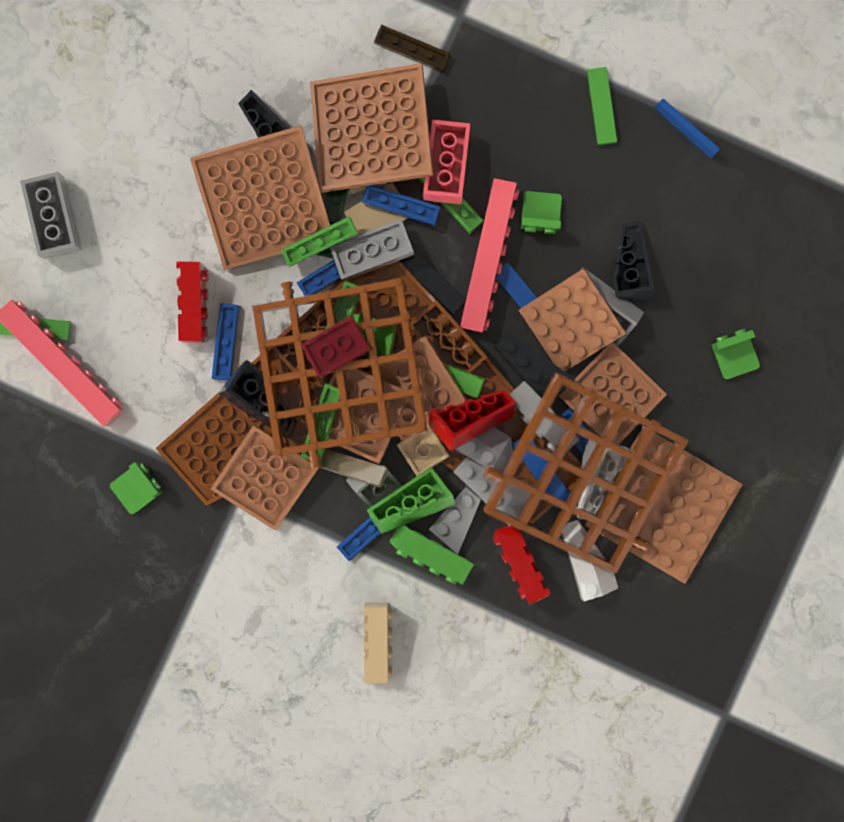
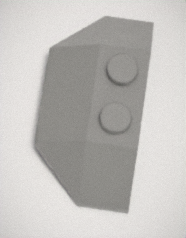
M495 427L456 448L457 451L485 468L490 465L493 467V470H500V473H503L514 452L510 436Z

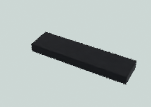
M415 251V255L399 260L413 277L453 315L466 302Z

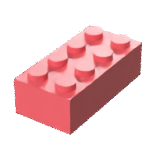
M432 120L430 145L433 176L425 177L424 201L462 205L470 123Z

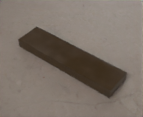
M382 24L374 40L376 45L441 72H444L451 56L449 52Z

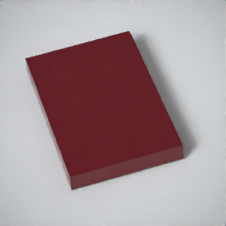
M353 315L348 316L300 344L319 379L371 350Z

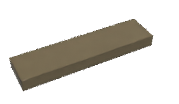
M324 449L320 461L322 467H319L377 487H382L389 471L386 467L328 449Z

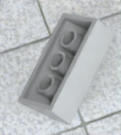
M586 270L626 331L625 335L613 341L618 347L639 322L644 312L630 301L617 298L615 290Z

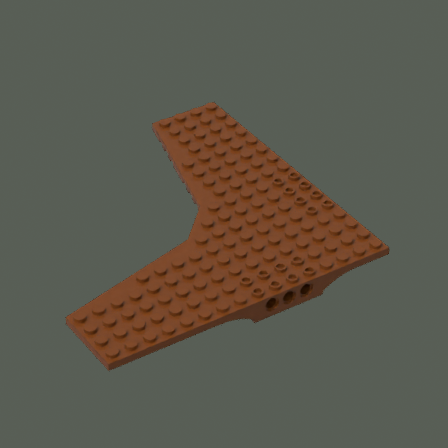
M400 261L347 280L349 283L362 286L401 278L404 285L407 309L411 315L410 327L413 343L427 335L445 364L485 379L478 398L463 393L467 400L480 399L483 395L505 390L510 394L514 390L483 351ZM344 282L339 284L332 291L342 289ZM396 288L368 293L372 318L385 319L400 316ZM360 298L353 315L363 316ZM337 299L333 300L334 307L337 302ZM324 301L315 303L300 317L302 334L326 329L328 322ZM402 324L397 325L391 355L397 354L406 348ZM292 325L277 338L292 336ZM295 344L268 348L273 376L299 371ZM259 355L252 364L262 371ZM306 356L308 370L314 369ZM360 356L353 361L370 359V357ZM372 366L359 369L369 372L372 370ZM333 373L322 379H319L318 376L309 377L314 406L318 405L325 383H330ZM300 379L274 384L275 393L289 410L304 408ZM217 393L157 446L156 450L207 506L223 498L212 491L211 487L252 426L256 425L271 436L273 434L270 427L234 406ZM518 408L514 411L513 417L495 426L496 429L510 436L512 444L522 437L528 426L520 417L523 413ZM306 415L294 417L297 423L287 437L282 435L283 444L288 447L305 444L308 435ZM535 434L533 438L535 445L553 454V451L547 446L549 441L545 437L541 439ZM439 438L449 454V457L441 463L454 470L467 456L456 449L450 451ZM568 450L562 459L582 468V464ZM521 460L513 476L535 486L537 484L536 479L523 460ZM560 466L555 471L569 492L576 484L579 476ZM540 499L529 522L533 524L553 504Z

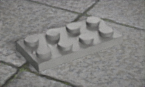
M401 219L346 239L330 247L342 282L415 255Z

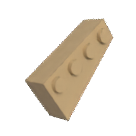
M365 603L364 681L365 683H388V678H392V666H388V658H392V646H388V639H392V627H388V619H392V608H388V603Z

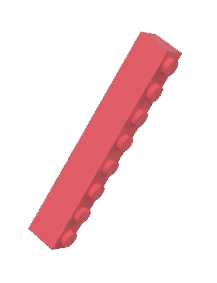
M494 178L460 325L465 331L484 334V330L488 331L490 319H487L489 311L492 312L494 301L491 300L492 294L497 292L499 283L496 282L497 274L500 275L503 263H500V259L506 253L505 237L509 238L511 226H508L509 220L514 218L515 208H513V202L518 200L520 189H517V183Z
M10 300L0 310V322L102 426H108L123 411L120 407L122 405L121 402L114 396L111 398L107 394L108 389L103 384H97L93 380L95 376L88 369L84 370L80 366L81 362L74 355L71 357L66 352L68 349L61 342L57 343L52 339L54 334L47 328L43 329L39 325L41 321L33 314L30 316L26 312L28 308L21 301Z

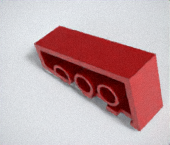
M176 261V268H180L177 286L179 291H181V295H178L177 298L178 310H181V314H178V341L182 343H205V338H208V327H205V319H208V308H205V300L209 298V291L206 289L209 271L206 270V267L201 262Z
M505 390L483 395L480 399H469L455 406L454 404L447 405L441 410H437V408L430 410L428 425L450 451H453L513 417L516 402Z
M508 524L495 530V536L492 538L496 546H501L504 552L501 554L505 565L509 563L512 569L509 573L513 582L518 581L520 588L517 590L521 598H526L527 602L532 604L551 595L549 589L544 584L541 573L535 566V561L527 549L520 530Z

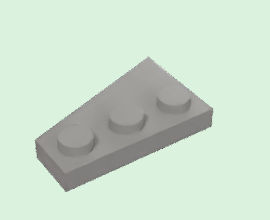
M466 486L455 498L456 505L447 508L429 530L458 554L481 498Z

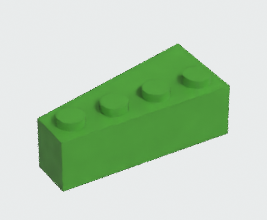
M430 467L367 509V512L382 534L456 504L451 492L432 467Z
M406 525L397 527L389 541L397 549L396 553L405 558L409 555L414 558V563L422 567L424 564L429 566V570L438 576L440 573L446 575L445 579L453 584L459 582L463 585L474 565L468 559L448 548L445 549L444 546L434 540L427 539L426 536L418 531H412Z

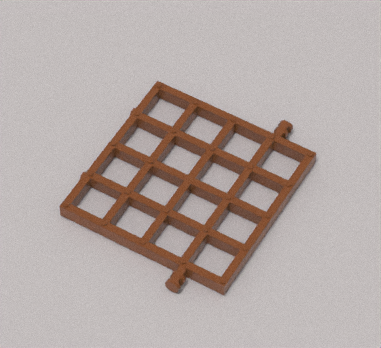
M401 278L293 298V282L281 283V288H283L282 295L285 297V300L252 306L276 456L309 451L310 457L308 458L311 461L310 469L322 467V463L319 460L321 459V456L318 454L319 449L428 431L422 399L424 398V393L420 387L410 327L411 315L407 309L404 285ZM396 288L400 316L373 321L368 293ZM360 295L364 322L358 323L361 331L366 330L367 342L371 348L369 351L370 359L349 362L332 372L336 373L340 401L314 406L309 377H315L317 374L314 369L308 370L306 355L300 344L324 330L302 334L298 306L324 301L329 328L336 324L333 300ZM289 308L293 335L267 340L263 312ZM402 324L406 352L379 357L374 329ZM295 344L299 371L273 376L268 348ZM408 360L412 389L384 393L380 365ZM372 366L376 395L349 400L344 371ZM300 379L304 408L278 412L274 384ZM414 396L418 425L391 430L386 401ZM378 403L382 431L355 436L350 407ZM342 409L346 438L319 442L315 413ZM306 415L310 444L284 448L280 419Z
M555 373L503 473H500L498 469L493 470V467L490 465L486 467L484 477H490L492 481L497 480L498 483L483 510L490 516L616 574L631 545L642 552L647 551L649 541L636 536L689 440L662 427L659 422L653 419L651 421L595 393L594 389L588 386L583 387ZM562 384L583 394L570 421L548 411ZM593 400L615 410L601 437L580 427ZM624 416L645 426L632 451L611 442ZM544 417L566 428L553 454L531 444ZM655 431L675 441L662 466L642 457ZM576 433L597 443L584 469L562 459ZM607 449L628 458L614 484L594 474ZM526 451L548 461L535 486L513 476ZM637 464L658 473L645 498L624 489ZM558 466L579 476L566 501L545 491ZM589 481L610 491L597 516L576 506ZM509 484L531 493L518 518L496 509ZM620 496L640 505L627 530L607 521ZM540 499L562 508L549 533L528 524ZM572 513L592 522L580 547L559 538ZM603 528L623 537L610 561L590 553Z

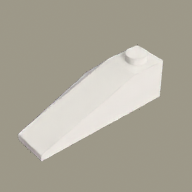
M588 440L583 454L582 469H584L597 444L591 440ZM607 449L594 474L614 484L612 480L617 472H621L627 458ZM589 481L578 502V507L595 515L604 501L603 494L607 489Z
M578 520L567 523L562 531L563 540L577 547L581 546L587 535V532ZM594 544L590 553L605 559ZM567 551L580 597L583 601L603 596L618 589L613 572Z

